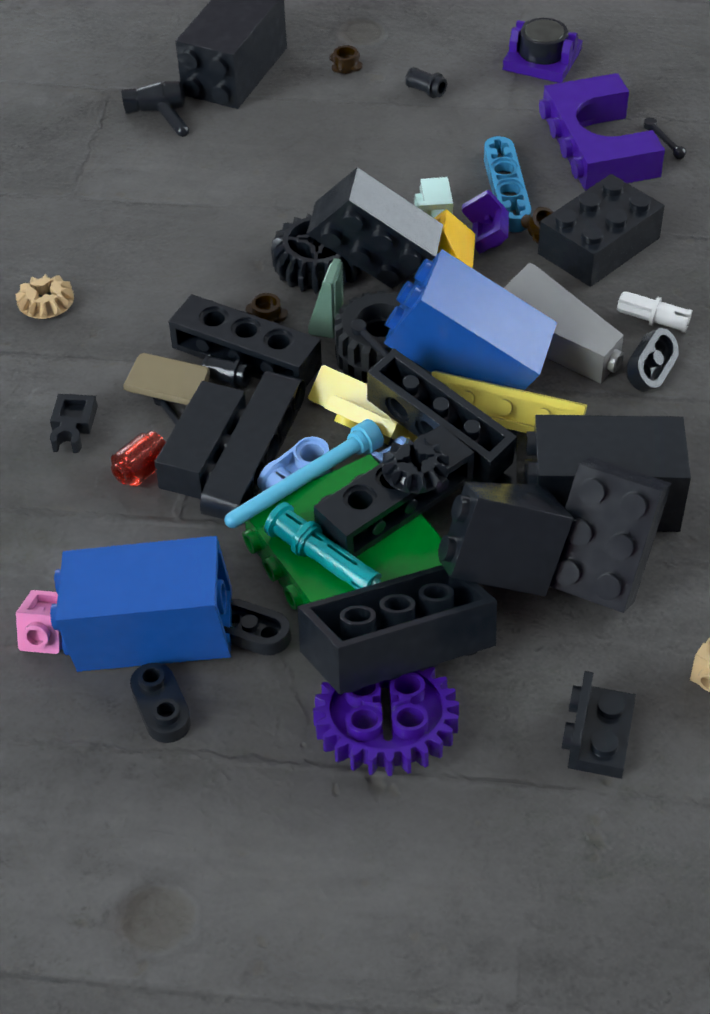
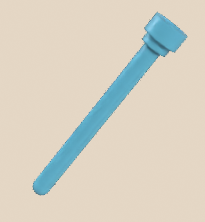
M365 419L353 426L346 441L227 513L224 518L225 525L229 528H236L355 453L358 455H368L379 449L384 443L380 428L370 419Z

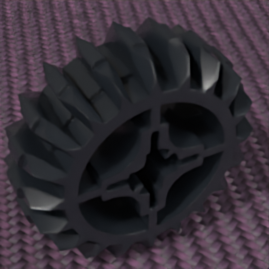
M307 213L306 218L294 217L293 223H283L282 230L276 231L275 238L272 240L271 256L275 272H277L281 281L288 282L289 287L299 286L301 292L313 289L316 294L321 289L327 270L334 258L341 259L343 289L346 282H355V277L362 274V269L307 235L311 220L309 213Z

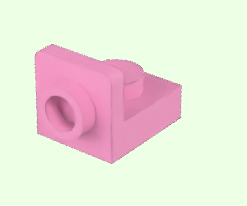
M31 590L16 611L17 641L20 651L58 654L60 652L62 636L59 630L53 629L50 616L51 605L57 603V592Z

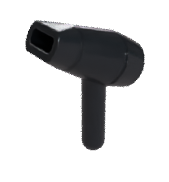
M161 81L137 89L121 90L125 114L140 110L160 111L179 136L185 137L188 135V126L174 110L182 108L185 102V92L179 81Z

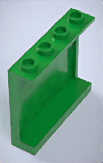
M371 454L307 483L245 522L246 531L242 532V537L247 549L251 554L257 553L260 556L266 574L271 581L278 580L283 587L284 596L293 610L298 609L300 605L355 589L325 569L314 559L294 554L291 551V546L279 537L267 535L264 532L265 522L272 510L283 502L292 505L294 513L307 522L315 521L314 506L323 497L337 492L351 483L356 476L365 474L379 465ZM421 514L356 558L382 575L380 580L384 582L442 565L438 557L439 544L442 538Z

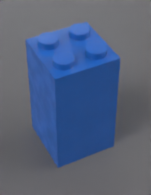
M441 249L432 261L425 259L415 274V282L407 281L396 298V301L400 302V306L395 307L385 324L390 329L384 344L392 349H396L431 373L432 371H440L520 390H525L540 375L557 322L448 252Z
M217 536L63 551L61 569H56L54 575L58 598L57 603L51 605L50 616L53 629L59 630L61 633L63 652L65 655L71 656L77 672L142 666L147 663L166 664L231 657L230 634L225 633L224 626L230 628L232 624V585Z

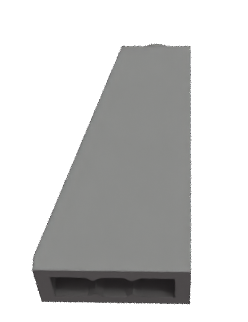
M529 262L504 287L510 293L557 322L546 358L600 384L611 372L615 373L619 370L625 353L622 352L624 335L536 265Z

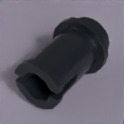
M412 67L406 74V86L426 92L430 98L442 97L446 92L447 80L441 73L431 74Z
M209 355L205 356L202 362V366L208 367L210 370L209 379L230 383L232 388L239 389L241 386L246 387L250 382L252 368L243 359L230 361Z

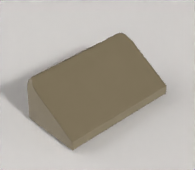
M141 353L137 357L124 383L123 390L188 405L201 381L209 382L210 370L208 367Z

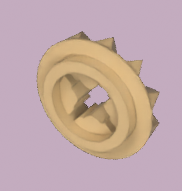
M45 274L40 279L31 277L30 283L20 284V292L15 294L19 310L26 316L36 319L58 316L68 310L74 301V292L70 281H63L60 275L49 278Z

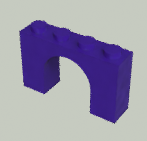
M618 73L545 85L543 99L539 101L541 118L543 120L546 119L552 138L557 139L563 158H567L571 165L573 177L579 179L585 191L610 174L626 183L659 178L662 174L665 149L653 130L622 136H602L584 128L593 124L626 119L629 90Z

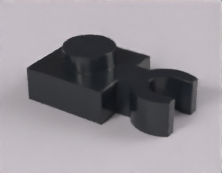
M58 393L50 419L52 428L50 441L53 452H58L59 446L63 442L70 441L73 453H79L82 448L80 433L90 434L98 407L96 396Z

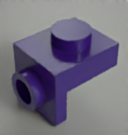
M490 190L484 191L462 205V213L473 224L472 231L475 233L474 248L479 254L490 248L498 247L508 238L509 211Z

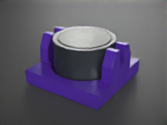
M535 18L526 23L525 21L517 20L516 28L513 27L511 31L509 52L503 60V70L562 83L582 50L583 40L578 39V34L575 32H569L568 34L566 25L553 18Z

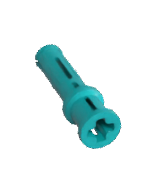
M283 502L277 505L269 514L264 525V532L270 537H279L291 546V551L297 556H308L314 559L355 590L381 582L380 578L382 575L379 572L365 565L358 558L323 535L321 526L315 521L307 522L294 513V508L289 503Z

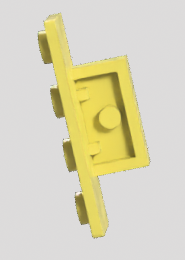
M325 365L321 366L308 399L336 413L334 421L352 428L363 420L370 419L380 428L384 443L387 445L391 438L396 439L399 436L409 437L412 442L418 438L367 400L366 383Z

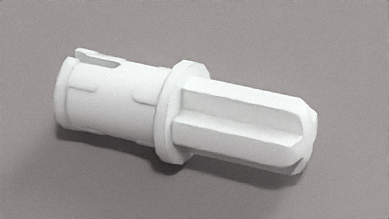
M627 291L620 295L617 304V310L621 313L647 320L651 326L657 323L680 330L683 333L687 330V324L689 325L693 311L661 302L662 298L660 297L654 300Z

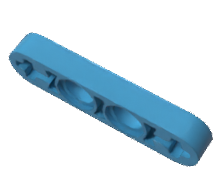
M491 137L484 144V163L491 191L509 211V232H522L527 228L521 225V218L525 214L531 215V205L515 146L506 137ZM507 171L511 172V174H499L497 172ZM513 192L517 195L507 196L503 195L502 193ZM511 210H516V216L513 214V212H511Z

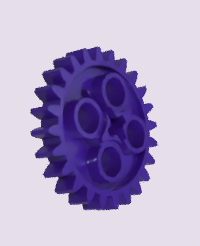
M434 667L427 668L424 671L410 672L401 675L397 679L385 680L363 687L356 692L339 694L329 682H322V694L315 695V708H313L316 738L323 740V750L325 752L335 750V761L337 763L350 758L351 770L353 771L362 764L368 765L369 775H373L378 766L385 767L388 776L393 775L395 766H401L409 774L411 773L412 762L416 761L426 768L429 766V754L441 758L443 757V746L453 745V734L458 733L459 702L456 701L455 688H447L448 678L446 676L435 679ZM384 687L389 689L391 741H386L383 738L381 688Z

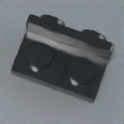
M585 671L582 686L573 685L569 712L577 713L575 723L566 722L561 749L570 750L569 769L622 779L636 694L592 686L594 672Z

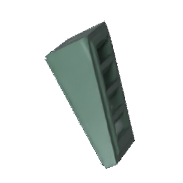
M336 258L333 259L327 270L308 325V333L310 335L333 339L335 336L336 314H339V309L344 304L343 267L341 259Z

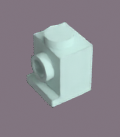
M448 177L421 179L420 193L414 194L415 206L433 218L445 209L453 214V200Z

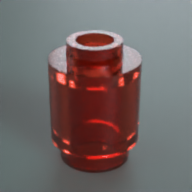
M155 431L138 434L111 456V471L114 477L123 485L129 484L133 487L140 485L156 472L155 460L166 441Z

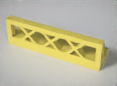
M432 371L433 377L506 429L527 433V431H534L535 415H585L587 404L440 371Z

